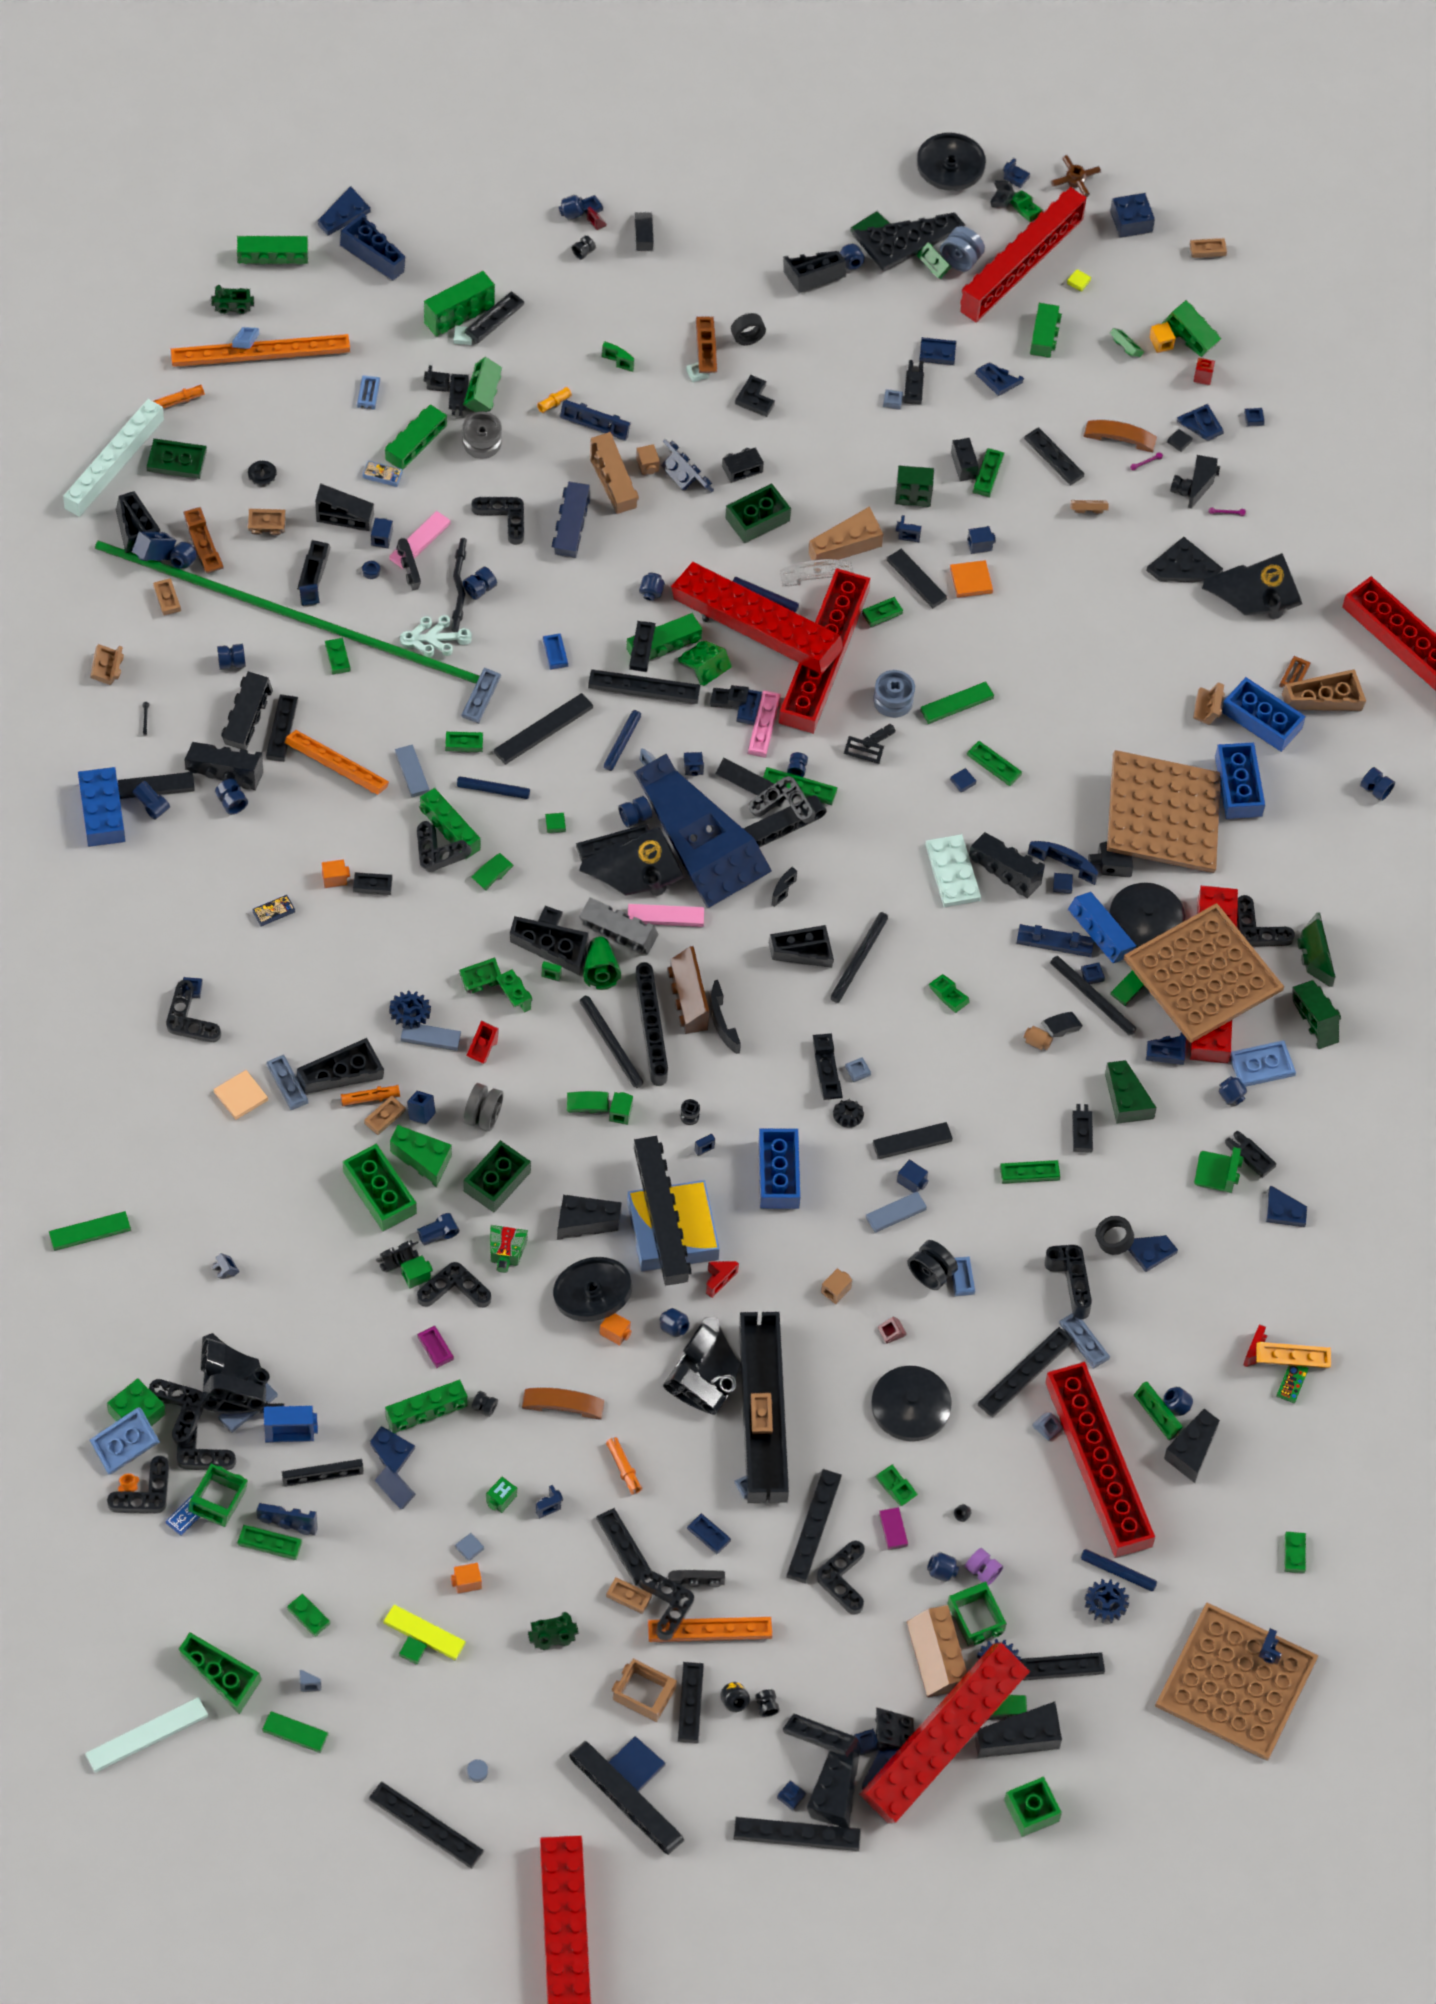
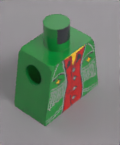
M497 1225L490 1226V1261L497 1263L496 1270L498 1272L507 1273L509 1265L517 1266L528 1241V1230Z

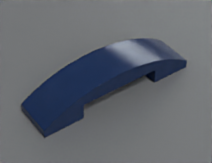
M1030 842L1028 848L1029 855L1045 861L1047 856L1079 870L1078 878L1093 885L1097 883L1099 872L1085 857L1076 851L1052 842Z

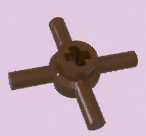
M1068 155L1063 156L1062 160L1068 171L1066 176L1051 180L1052 186L1055 187L1068 183L1070 187L1079 188L1082 195L1089 197L1090 193L1084 182L1086 177L1101 173L1100 167L1097 166L1084 170L1080 165H1073Z

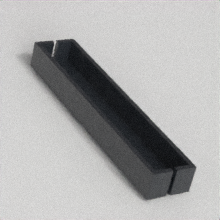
M740 1312L739 1337L747 1503H766V1499H769L770 1503H788L789 1482L780 1312H762L761 1325H757L758 1312ZM751 1393H771L772 1434H752Z

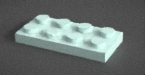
M963 835L927 840L925 845L943 906L949 907L981 901V895Z

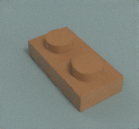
M1225 238L1190 240L1189 245L1192 258L1227 255Z
M1071 500L1070 507L1072 510H1075V513H1086V510H1093V513H1103L1104 510H1108L1107 500Z
M171 578L154 582L153 587L163 616L180 612L181 606Z
M391 1096L364 1120V1124L379 1135L406 1111V1107Z
M751 1393L752 1434H772L771 1393Z
M615 1577L606 1593V1597L643 1614L652 1599V1594Z

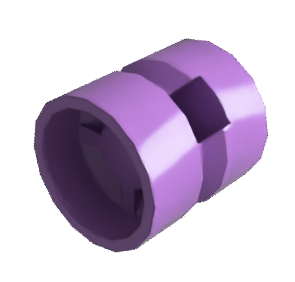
M979 1548L969 1558L965 1568L973 1575L978 1574V1579L982 1583L986 1581L989 1586L1000 1575L1004 1566L996 1559H990L991 1555L983 1548Z

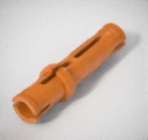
M200 384L189 389L184 388L180 392L153 400V402L163 408H167L181 402H190L191 399L203 396L205 393Z
M399 1085L383 1088L377 1086V1089L341 1094L342 1105L346 1106L376 1100L381 1102L383 1099H388L391 1096L400 1097Z
M618 1438L609 1439L606 1445L621 1472V1479L625 1481L630 1494L639 1493L642 1490V1486Z

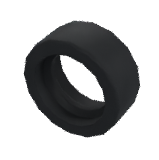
M748 313L734 320L731 325V332L736 343L746 346L761 340L766 333V327L760 315ZM755 326L752 330L742 332L748 327Z
M1110 1216L1103 1219L1098 1224L1095 1234L1100 1248L1105 1253L1111 1255H1119L1130 1249L1135 1236L1130 1222L1121 1216ZM1114 1227H1121L1126 1230V1235L1120 1242H1105L1104 1235L1108 1230Z

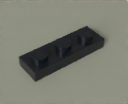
M637 620L629 670L648 671L656 623Z

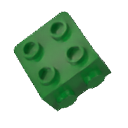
M706 640L698 642L695 647L685 651L678 657L679 663L695 670L698 681L702 686L707 685L732 668L726 649Z
M1233 1147L1231 1156L1201 1151L1194 1184L1200 1187L1232 1193L1234 1184L1238 1185L1240 1173H1237V1168H1241L1243 1157L1240 1156L1241 1148Z

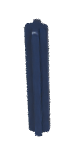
M734 577L732 580L795 613L799 608L798 602L744 579Z
M633 710L604 763L606 770L612 771L641 718L640 711Z
M459 776L457 779V787L524 799H529L530 789L462 776Z
M1084 1549L1081 1554V1560L1149 1591H1154L1157 1586V1580L1088 1549Z

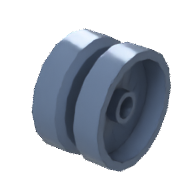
M963 226L956 227L940 246L941 255L949 262L952 268L962 272L969 271L985 252V245L981 237L973 230Z
M889 670L880 674L876 679L873 697L874 706L878 712L892 718L902 717L909 713L914 701V680L909 674L900 670Z

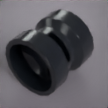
M585 235L580 239V242L574 243L571 249L574 255L582 260L587 256L588 252L591 253L596 249V245L592 238Z
M1175 475L1170 492H1178L1182 496L1187 497L1192 479H1182L1181 476Z
M687 1099L681 1104V1121L686 1125L696 1124L700 1117V1104L694 1099Z
M479 1391L472 1402L471 1408L476 1411L481 1410L484 1415L491 1417L497 1407L498 1399L493 1396L488 1397L485 1392Z
M767 1689L755 1695L756 1702L760 1705L758 1710L761 1717L773 1716L780 1712L779 1704L775 1701V1690Z

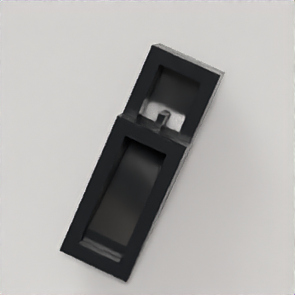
M634 212L636 251H653L652 212Z
M311 540L297 590L301 586L314 584L319 586L331 549L329 543Z

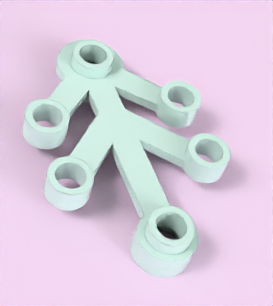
M446 615L441 616L439 623L428 633L421 634L425 629H429L432 626L431 618L425 616L421 618V624L413 631H406L400 635V642L405 648H417L426 657L434 655V647L440 650L443 655L449 656L453 653L452 645L449 643L443 644L440 641L457 640L461 645H468L472 641V634L466 628H462L454 633H439L450 625V618Z

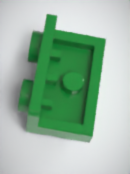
M495 957L458 970L466 992L471 990L472 993L483 990L482 986L487 984L490 987L499 984L496 977L501 975Z
M513 969L496 977L497 982L513 1007L520 1006L524 1013L531 1010L532 996L529 991H526L521 978L515 974Z

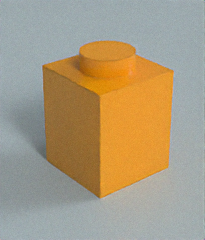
M1168 322L1151 326L1149 338L1156 352L1160 353L1174 349L1175 336Z

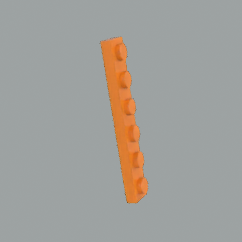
M298 730L293 731L285 739V743L293 749L304 753L309 758H313L372 793L378 795L388 787L389 781Z
M771 1617L684 1619L674 1636L669 1640H662L656 1635V1628L660 1619L648 1620L649 1642L772 1639ZM670 1623L667 1624L665 1629H662L663 1632L669 1630Z

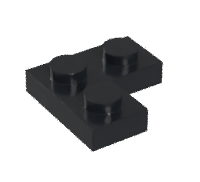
M750 375L735 399V404L768 417L775 405V400L761 395L767 381Z

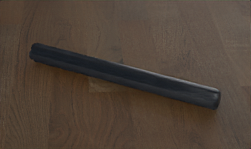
M880 912L832 992L830 999L835 1003L841 1001L888 920L886 913Z
M1059 956L1052 958L1050 964L1127 1035L1130 1036L1135 1033L1136 1026Z
M587 995L583 996L579 1000L580 1004L632 1086L639 1088L643 1085L642 1078L591 998Z

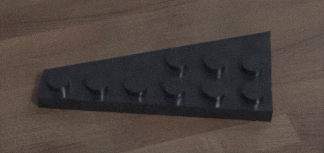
M955 212L935 215V218L925 219L924 217L919 218L918 221H901L885 224L884 227H868L867 230L861 231L856 229L853 230L852 235L884 272L919 253L927 243L934 245L944 240L956 227H965V223Z

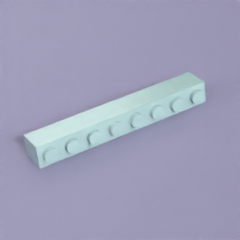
M150 399L146 400L63 495L64 508L79 517L163 422L162 406Z

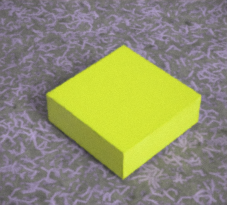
M1076 269L1067 280V284L1082 292L1090 283L1091 276Z

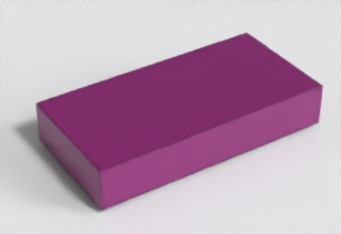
M435 1325L417 1334L418 1339L436 1368L454 1360L453 1354Z
M900 1508L880 1510L879 1516L888 1550L908 1547Z

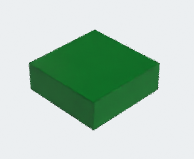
M564 812L545 814L547 833L566 832Z
M543 961L541 976L560 981L562 966Z
M408 1636L399 1652V1656L418 1665L427 1649V1645Z

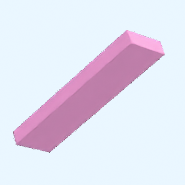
M436 511L407 539L414 559L451 524V520ZM395 550L389 556V560L404 569L401 565L402 557Z
M762 691L748 749L749 755L766 758L781 694Z
M628 904L629 919L636 917L645 924L704 926V907Z

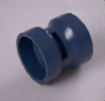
M800 752L792 753L787 773L804 777L808 756Z

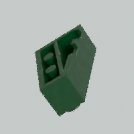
M1314 980L1293 986V1003L1302 1019H1307L1311 1027L1308 1031L1311 1035L1315 1034L1318 1049L1339 1043V1020H1341L1339 1010L1333 1007L1331 1000L1323 994L1322 988L1317 986Z
M1126 1060L1107 1062L1105 1077L1116 1124L1154 1119L1157 1107Z

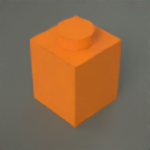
M344 859L321 862L325 888L347 885L350 870L349 866H345Z
M615 1313L603 1320L600 1325V1335L620 1346L624 1340L627 1341L632 1333V1330H630L631 1322Z
M478 1562L454 1567V1574L450 1575L452 1587H456L458 1594L482 1589Z

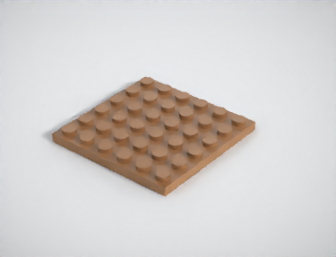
M1115 750L1112 757L1107 851L1214 873L1217 865L1220 772Z
M1217 903L1124 955L1126 963L1190 1043L1284 990V985Z
M1206 1602L1155 1707L1268 1761L1319 1655L1276 1635L1275 1638L1278 1639L1275 1651L1282 1653L1278 1664L1267 1663L1259 1657L1268 1631Z

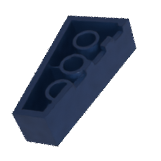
M364 213L341 230L339 246L392 281L404 273L406 257L393 243L387 241V237L376 229V225L373 222L370 223L367 220V216Z
M568 481L567 487L563 489L562 498L565 499L564 504H560L559 507L561 518L560 521L557 520L555 531L558 532L557 537H553L552 548H554L555 555L576 558L581 541L580 532L584 529L585 518L583 516H587L591 494L590 485Z

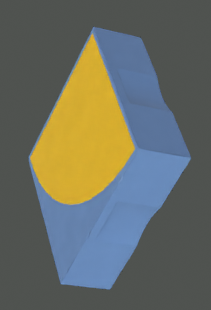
M705 1180L672 1185V1188L669 1189L670 1193H674L676 1205H673L674 1211L678 1210L680 1222H677L678 1228L683 1230L684 1239L681 1240L682 1245L687 1247L688 1257H685L686 1262L694 1264L719 1260L720 1248ZM643 1189L628 1191L627 1205L631 1225L636 1235V1249L641 1271L661 1269Z

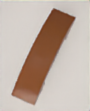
M1090 420L1087 422L1084 437L1101 441L1102 437L1136 444V449L1152 453L1157 440V436L1147 430L1113 420Z
M201 507L183 511L191 540L204 571L210 573L224 569L219 553L216 551L208 531Z
M527 1388L524 1392L522 1409L542 1411V1408L582 1413V1417L602 1420L605 1400L590 1394L567 1389Z

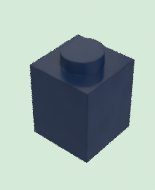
M375 518L371 531V546L389 549L393 534V520Z
M990 526L968 529L967 542L971 554L992 551L996 538L994 532L991 533Z
M417 1090L407 1101L409 1120L427 1124L436 1114L434 1095Z
M909 1159L898 1172L897 1182L915 1193L927 1186L929 1182L927 1180L928 1171Z

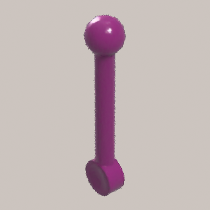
M1157 452L1156 456L1137 464H1131L1130 468L1131 470H1136L1137 467L1155 459L1161 460L1163 454Z
M1211 507L1208 510L1210 514L1228 513L1239 514V516H1245L1246 514L1245 509L1238 511L1221 510Z

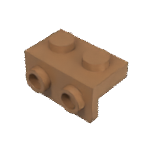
M249 509L248 531H252V534L260 535L263 532H270L271 535H281V532H285L286 510Z
M98 644L95 648L90 678L111 685L115 679L118 680L121 674L119 666L124 658V654H122L123 647L118 646L114 650Z
M1218 682L1210 691L1202 687L1198 689L1193 715L1194 719L1210 725L1216 718L1220 717L1222 713L1221 702L1225 697L1223 692L1224 684Z

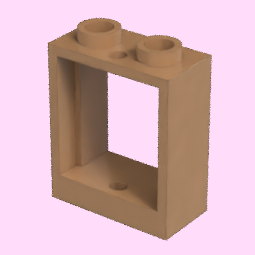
M633 1658L630 1664L626 1663L624 1666L621 1680H617L612 1687L613 1700L657 1722L676 1690L677 1680ZM634 1673L663 1687L652 1708L623 1694Z

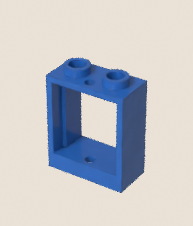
M313 1405L264 1407L265 1443L314 1441V1434H318L317 1413H313Z

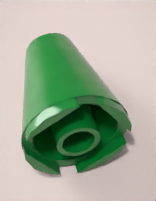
M600 936L590 941L583 972L584 982L587 986H596L598 990L612 988L621 979V969L608 939Z

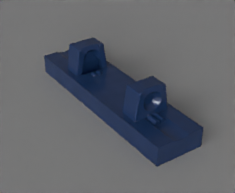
M566 399L562 402L560 418L602 433L611 432L613 437L627 440L631 422L622 420L620 416L615 414L611 416L591 409L582 402L577 404Z
M1020 924L1016 944L1091 957L1094 940L1091 937L1080 935L1078 932L1066 933L1045 929L1040 925H1035L1034 927Z

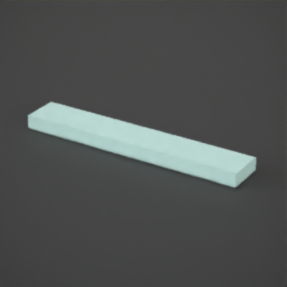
M198 1697L86 1752V1757L96 1773L207 1718L208 1714Z

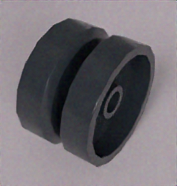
M927 1240L919 1248V1251L915 1252L907 1260L908 1267L914 1277L921 1284L932 1290H939L946 1283L947 1279L951 1278L958 1270V1264L952 1254L943 1245L933 1240Z

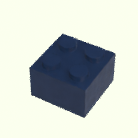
M1146 193L1112 198L1110 213L1119 238L1153 233L1155 217Z

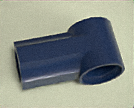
M146 781L140 783L132 792L145 806L148 815L154 820L170 808L168 801L162 795L158 796Z
M451 1213L442 1214L435 1222L417 1229L419 1239L423 1245L441 1238H453L460 1231Z

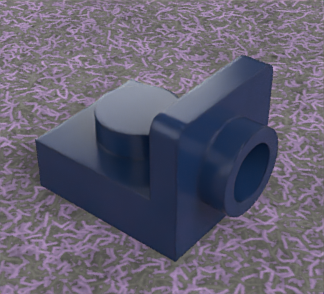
M1013 158L1003 167V179L1010 181L1011 184L1021 189L1030 178V173L1016 166L1017 159Z
M901 515V521H897L895 531L899 532L898 540L919 543L922 526L904 524L905 515Z
M702 752L684 753L685 775H704Z
M553 1485L549 1486L550 1497H544L536 1503V1514L539 1519L561 1510L563 1497L561 1492L556 1490Z
M1271 1628L1266 1636L1259 1657L1267 1663L1278 1664L1282 1653L1275 1651L1278 1639L1275 1637L1278 1631Z

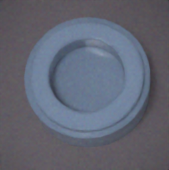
M473 1760L467 1766V1775L472 1781H483L488 1775V1766L482 1760Z

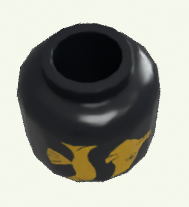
M730 1682L721 1690V1700L729 1711L741 1712L749 1705L750 1695L741 1683Z

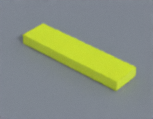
M395 1604L384 1619L385 1625L426 1644L428 1647L455 1661L466 1644V1641Z

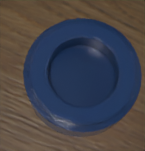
M367 561L363 564L362 574L365 578L375 579L380 575V565L376 561Z

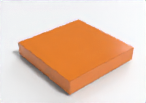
M986 560L950 565L957 598L993 593Z

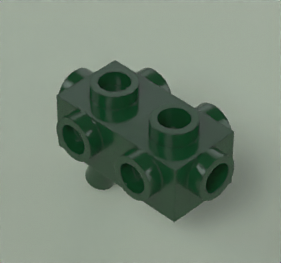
M221 285L215 286V296H211V306H215V311L221 314H227L229 311L245 314L247 311L251 312V307H254V296H251V289L222 288Z
M562 1612L561 1616L530 1622L531 1631H528L530 1644L534 1643L535 1649L539 1648L541 1650H547L551 1645L557 1644L568 1646L572 1641H576L575 1635L579 1634L577 1622L573 1623L571 1615L567 1612Z

